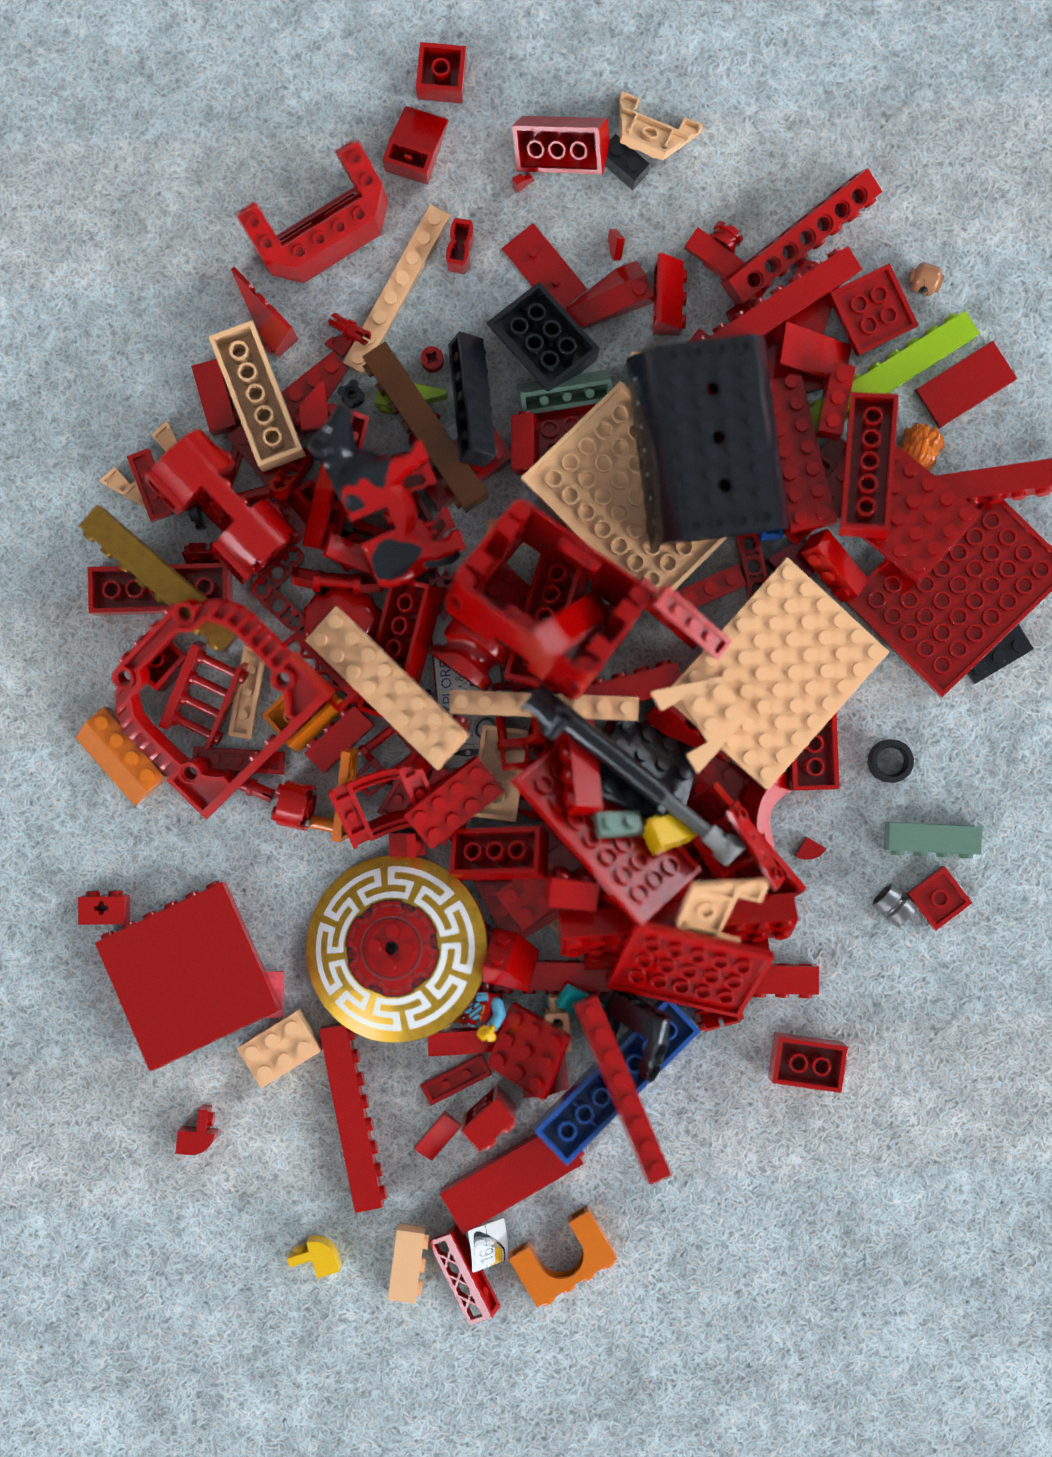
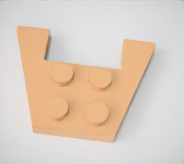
M624 91L621 92L619 97L620 143L628 148L641 151L652 158H658L663 161L700 135L703 124L684 117L679 129H676L636 112L640 98Z
M167 421L151 434L165 451L177 442L174 432ZM116 467L99 480L104 485L145 508L136 481L131 484Z
M724 677L650 692L660 711L682 700L706 741L704 744L685 754L695 773H699L747 718Z
M744 879L692 882L674 920L675 925L683 930L741 943L739 937L724 934L721 931L737 897L761 902L769 887L768 880Z

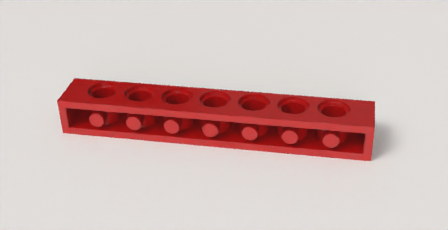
M868 168L857 172L720 282L734 305H748L756 299L755 294L760 290L763 292L774 284L773 279L777 276L780 278L786 275L791 270L790 266L796 262L798 264L808 257V251L812 248L816 250L826 242L824 238L829 234L833 236L843 229L841 225L844 222H851L860 215L859 210L863 207L866 209L877 201L875 197L882 193V190ZM852 193L856 196V202L852 199ZM835 207L839 210V216L835 213ZM818 220L822 224V230L818 228ZM801 234L805 238L804 244L800 241ZM783 248L788 252L787 258L783 255ZM766 261L770 264V272L765 268ZM749 275L753 278L752 286L748 283Z

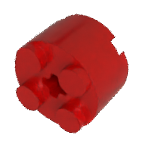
M287 780L284 784H279L276 790V797H278L277 806L272 810L271 820L276 821V824L279 826L302 831L308 830L309 826H306L307 820L310 821L311 816L315 812L317 795H313V790H317V787Z

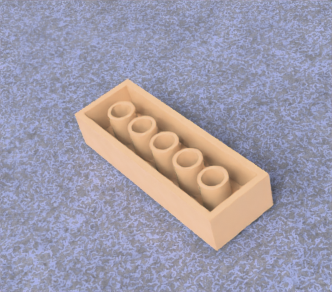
M248 321L209 336L227 387L261 471L265 472L305 457V452L253 321Z

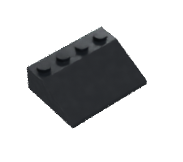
M540 282L486 323L547 392L579 375L597 361L600 348Z

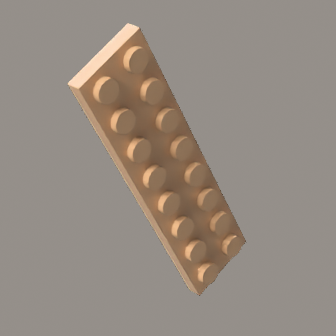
M335 606L305 640L437 770L471 736L340 607Z

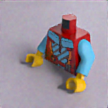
M482 982L472 1003L454 1022L478 1029L477 1036L482 1041L485 1039L489 1042L494 1041L496 1038L494 1032H500L501 1023L506 1017L502 993L491 990V983Z

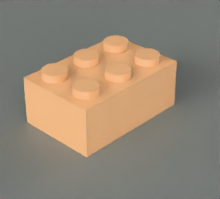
M298 1008L243 1042L237 1050L258 1085L262 1088L321 1052L322 1043L301 1008Z

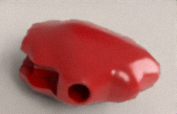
M330 587L324 595H314L310 603L304 607V633L306 638L310 636L332 609L338 606L374 641L376 639L382 610L375 604L372 596L368 593H360V596L353 595L351 588Z

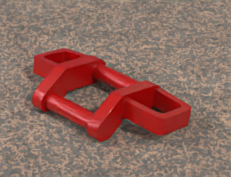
M293 567L291 573L292 585L313 589V592L318 593L321 591V586L353 588V595L360 596V593L384 591V587L378 585L376 578L368 574L356 572L355 575L328 573L320 569L313 570L301 567Z
M509 682L493 683L491 685V691L493 692L512 689L514 692L520 693L519 688L511 686ZM495 716L498 742L496 744L497 750L500 751L502 769L504 771L526 769L529 766V748L546 741V736L540 728V723L537 722L536 717H531L533 734L527 737L507 739L504 716ZM524 749L523 762H506L504 751Z
M388 723L389 726L367 744H362L358 747L361 754L368 760V763L356 774V778L360 777L371 765L376 771L384 770V767L371 751L394 733L399 736L411 751L409 755L394 767H405L416 749ZM394 780L382 782L372 791H369L367 788L362 789V791L368 797L373 796L386 784L390 785Z

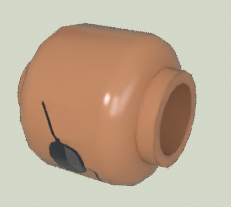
M925 262L920 263L917 268H912L908 276V281L911 282V290L925 296H931L934 292L938 293L944 280L941 268Z

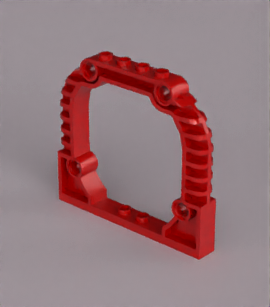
M189 598L176 605L174 603L169 605L163 611L165 616L162 620L159 621L157 619L148 627L150 632L147 636L144 637L142 635L133 643L135 648L132 652L129 653L127 651L119 658L118 662L120 664L112 673V681L117 687L114 696L116 698L115 713L122 731L126 733L129 740L151 762H154L159 767L161 772H164L169 777L166 781L207 820L336 690L297 651L292 652L255 613L244 605L228 599H207L199 602L196 599ZM184 607L189 608L191 617L185 614ZM207 621L221 624L235 633L272 671L270 677L271 685L277 691L283 692L285 715L291 720L277 736L272 734L263 743L266 747L262 751L257 749L248 758L251 762L237 776L231 770L208 768L207 762L201 757L195 756L189 759L151 722L143 711L140 699V692L149 681L150 673L148 666L180 632H192ZM125 671L129 673L130 680L125 677ZM281 673L288 675L289 682H285L281 678ZM190 766L195 768L197 774L191 772Z

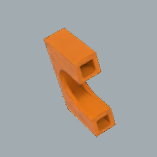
M588 1205L568 1216V1223L583 1248L581 1259L573 1268L562 1272L548 1269L542 1264L529 1241L509 1252L508 1259L537 1308L541 1305H549L555 1300L557 1295L562 1292L563 1294L569 1293L575 1288L577 1283L582 1280L583 1282L590 1280L594 1277L595 1272L602 1268L603 1270L610 1268L615 1263V1260H617L615 1250Z

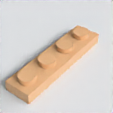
M244 645L240 664L244 662L249 664L246 670L249 674L244 684H240L235 696L228 736L252 739L265 663L247 645Z

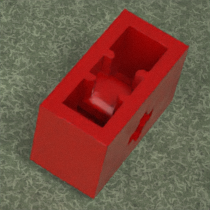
M123 890L109 891V895H100V891H86V895L78 897V925L126 924L130 922V894L123 895ZM100 905L108 906V910L100 909Z

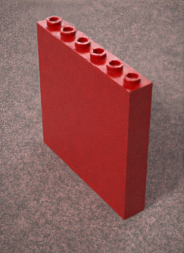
M219 880L206 885V890L200 893L198 890L185 895V900L179 903L177 900L164 905V910L158 913L151 911L143 915V920L137 923L130 921L121 926L122 930L116 933L114 931L107 932L100 936L101 940L95 942L149 1072L170 1064L283 1009L227 883H220Z

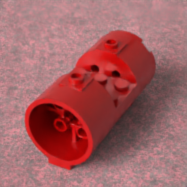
M196 429L181 438L160 457L152 469L146 473L145 482L177 516L196 505L222 532L218 540L212 544L210 551L243 585L252 578V574L256 577L285 550L287 544L291 545L294 542L298 533L283 518L282 509L276 502H271L266 498L257 502L252 507H248L247 500L241 494L237 495L231 489V483L226 479L231 471H233L235 465L233 456L220 446L217 447L201 429Z

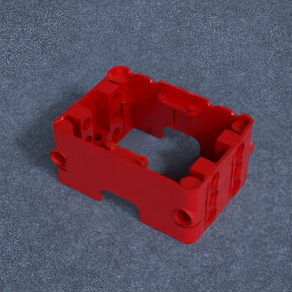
M519 499L510 505L477 548L470 553L465 562L459 567L452 587L445 595V598L447 600L446 610L451 616L488 642H490L492 637L501 640L529 662L528 671L565 696V698L577 700L582 696L587 687L593 683L615 649H618L646 607L651 597V592L645 584L526 500ZM523 542L551 562L555 556H559L566 560L565 563L569 562L579 569L581 574L585 573L592 581L590 589L592 591L596 589L600 597L617 608L602 631L595 638L592 636L584 647L586 649L585 653L575 665L564 655H558L557 652L548 656L533 632V629L540 625L538 622L514 605H510L502 611L499 608L496 609L486 599L481 597V594L485 591L484 587L499 569L505 566Z

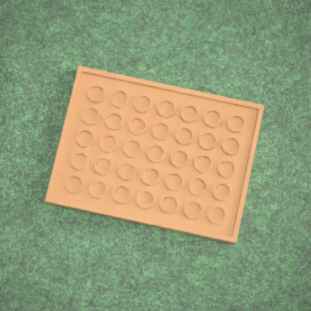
M622 381L521 477V480L574 535L639 581L642 577H645L659 590L664 584L675 590L728 538L650 547L630 390ZM718 483V489L723 493H727L728 491Z
M787 557L720 630L732 642L719 660L714 659L703 650L670 687L724 677L747 718L720 749L764 790H768L889 651ZM682 700L673 704L680 713L697 727Z

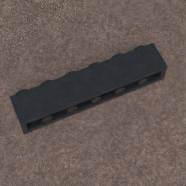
M459 331L448 344L460 462L484 468L496 457L497 453L490 403V388L488 385V369L485 358L486 350L484 349L483 338Z

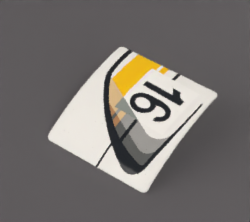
M503 1218L468 1231L473 1273L505 1261L508 1256V1239Z

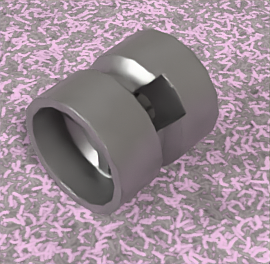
M893 883L885 886L872 901V905L882 914L887 913V919L896 927L904 924L917 908V905L907 896L902 897V891Z

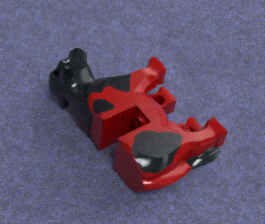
M346 404L337 405L326 423L320 428L315 437L308 442V450L324 465L333 490L342 502L350 522L384 507L386 508V512L383 515L388 526L393 525L394 529L360 543L378 585L384 588H395L409 583L429 568L442 567L456 562L461 556L460 551L466 550L467 546L459 528L450 531L448 535L442 538L447 530L456 527L448 507L441 508L434 521L424 522L417 516L416 502L412 492L425 489L427 485L437 484L429 462H427L429 457L421 439L414 441L407 453L395 455L391 458L381 457L379 454L369 450L357 448L351 424L353 413ZM425 463L422 465L419 471H414L419 468L420 464Z

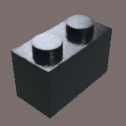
M615 134L609 142L605 167L631 190H634L648 174L650 164L635 150L620 143V137Z

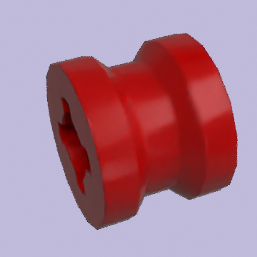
M429 346L422 351L421 362L423 368L430 373H436L443 368L444 358L439 348Z

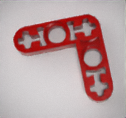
M290 546L254 581L251 592L289 630L296 632L298 629L301 631L304 628V615L278 591L291 576L293 567H300L304 562L302 550L297 546ZM298 551L297 557L299 560L297 562L292 560L288 564L292 568L288 571L286 566L281 564L280 561L283 559L286 563L290 559L288 554ZM276 567H281L284 570V576L279 580L272 577V571ZM268 576L276 585L272 587L269 584L266 587L267 594L261 593L258 595L259 590L257 586H264L268 582L264 578ZM277 599H282L285 602V608L281 612H276L273 609V603ZM290 607L293 609L289 612L292 616H300L298 621L301 624L299 626L293 625L291 627L292 621L287 616H285L284 620L281 618V616L288 612Z

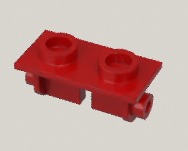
M189 543L184 545L182 556L186 564L221 563L210 549L206 550V543Z
M701 1009L694 1011L696 1024L699 1030H704V1032L720 1028L718 1020H723L724 1026L740 1023V1020L744 1019L743 1012L740 1018Z

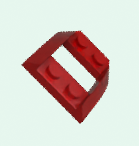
M394 767L360 776L328 791V795L354 849L358 848V845L365 841H373L391 832L412 827L402 814L405 810L392 812L367 822L355 792L381 782L400 778L413 805L431 790L422 768Z

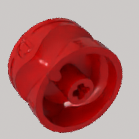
M453 618L444 631L447 644L437 643L429 650V653L479 690L487 691L492 684L489 678L490 669L497 665L504 667L509 660L511 652L493 637L488 642L456 618Z

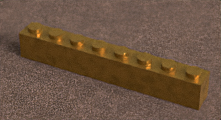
M96 505L79 524V527L84 531L82 535L92 543L96 541L101 545L100 551L110 559L112 557L119 561L118 566L127 574L130 572L137 577L135 581L144 589L150 588L155 593L153 597L162 605H165V603L168 605L174 603L176 605L189 598L196 599L199 602L208 599L104 507ZM184 607L185 614L191 617L189 608ZM208 621L193 631L198 636L202 634L208 639L206 643L215 651H227L238 638L235 633L225 626Z

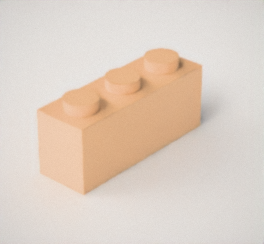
M398 1224L388 1300L415 1304L417 1295L421 1296L423 1281H419L420 1272H425L426 1258H422L423 1249H428L429 1235H425L426 1227Z

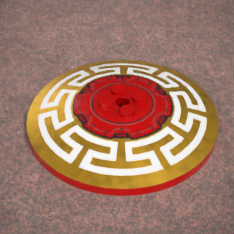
M390 855L376 857L361 862L340 875L324 892L317 903L309 923L306 939L308 972L317 996L324 1007L335 1019L351 1031L382 1042L414 1041L443 1030L460 1017L472 1003L483 982V964L489 947L488 933L482 911L476 899L461 880L449 875V870L419 857H390ZM391 941L395 942L398 946V950L394 955L387 952V945Z

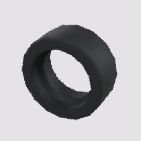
M887 739L878 742L871 748L867 764L870 772L876 779L882 782L896 783L903 781L910 775L914 767V756L907 744L899 740ZM886 748L899 750L904 758L902 769L893 775L882 772L877 764L878 755Z

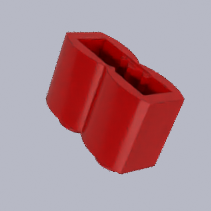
M455 218L450 227L451 241L446 250L447 267L449 272L465 274L470 265L469 251L474 243L472 220Z

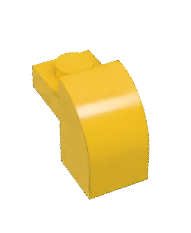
M320 1235L309 1236L306 1242L307 1247H305V1244L297 1245L291 1249L292 1252L287 1257L289 1268L312 1261L317 1279L340 1272L342 1266L335 1244L330 1239Z

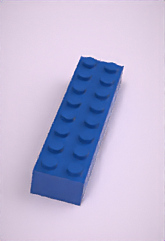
M658 1000L653 1006L670 1016L669 1042L661 1066V1072L701 1031L675 1003ZM630 1028L617 1041V1044L639 1094L649 1084V1082L640 1077L639 1073L647 1038ZM596 1062L531 1126L566 1165L618 1115Z

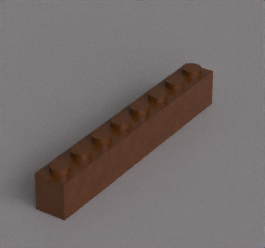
M386 341L363 355L362 357L365 362L363 368L370 378L375 377L378 382L375 386L382 397L387 395L390 400L387 403L394 415L399 413L403 419L400 423L406 433L409 434L411 432L415 437L413 443L421 439L429 457L427 462H429L433 472L437 470L441 477L438 480L445 491L450 489L454 495L451 497V500L457 509L462 508L465 513H468L489 499L486 489L469 464L460 462L459 449Z

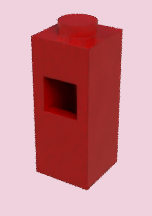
M530 411L518 412V415H511V470L518 476L524 475L539 461V419Z

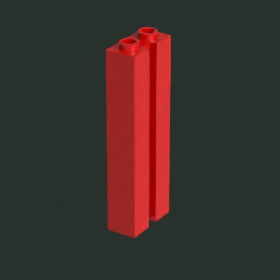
M534 1133L442 1187L440 1196L464 1235L469 1230L474 1229L583 1165L582 1156L585 1153L582 1150L566 1165L539 1135Z

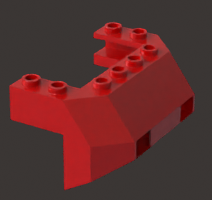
M353 138L350 142L334 150L354 187L278 235L274 233L255 201L234 213L254 245L256 253L272 276L305 283L381 235L388 199L383 184L359 140Z

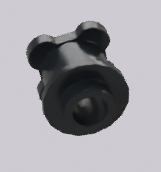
M352 379L349 381V384L338 388V394L342 396L343 403L349 408L355 409L363 404L365 394L358 387L356 380ZM351 394H356L353 399L349 398Z

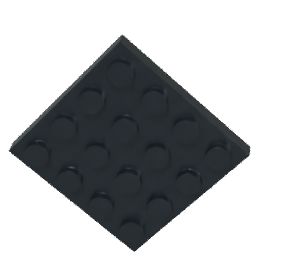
M615 720L609 738L661 779V782L671 787L669 792L687 805L695 771L685 754L695 748L665 735L658 729L640 721ZM601 763L599 775L602 800L627 811L638 810L640 816L646 819L655 815L663 817L668 814L675 817L662 805L655 806L648 798L646 799Z

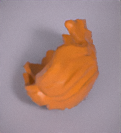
M915 423L912 428L904 429L903 441L899 448L930 471L936 464L940 451L945 447L944 436L941 435V432L936 427L930 430L928 424L924 426L923 423Z

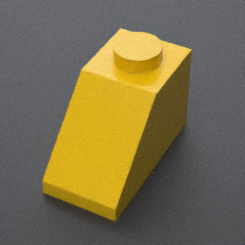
M669 814L663 817L655 815L646 820L647 824L643 827L644 833L642 834L652 855L688 843L698 835L679 819Z

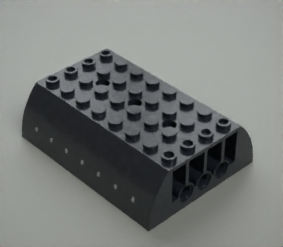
M748 334L658 345L626 359L650 547L789 529L765 337L758 334ZM708 383H714L717 386L718 392L715 396L707 394L705 388ZM719 431L723 434L724 441L722 444H715L713 442V432ZM722 479L727 480L730 484V489L727 493H723L718 489V483Z

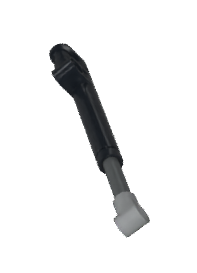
M543 684L537 687L520 708L522 711H529L537 718L541 730L547 736L556 739L564 732L646 799L648 798L655 806L662 805L701 837V841L713 850L714 856L722 864L729 865L744 849V844L738 837L733 834L727 835L715 824L710 825L671 794L669 792L671 787L661 782V779Z

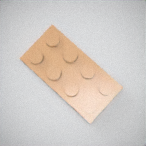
M482 725L478 758L505 792L473 817L517 822L520 792L511 781L524 769L504 771L502 769L500 751L497 750L496 744L498 742L497 727ZM506 728L507 739L527 737L529 731ZM524 749L504 751L507 763L524 761Z

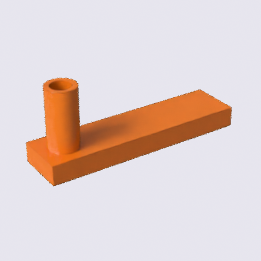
M350 747L341 752L338 786L356 778L359 749ZM336 810L334 819L316 815L311 816L309 822L311 829L332 833V841L342 842L348 838Z

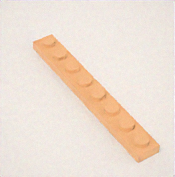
M431 204L429 205L362 327L370 331L371 339L369 340L363 336V339L368 341L366 345H362L355 340L343 361L344 365L362 375L365 374L363 368L365 362L362 356L382 343L451 217L450 214Z
M450 690L449 714L535 717L527 710H520L532 693ZM555 694L585 719L638 721L639 697L582 695L577 700H569L562 694Z

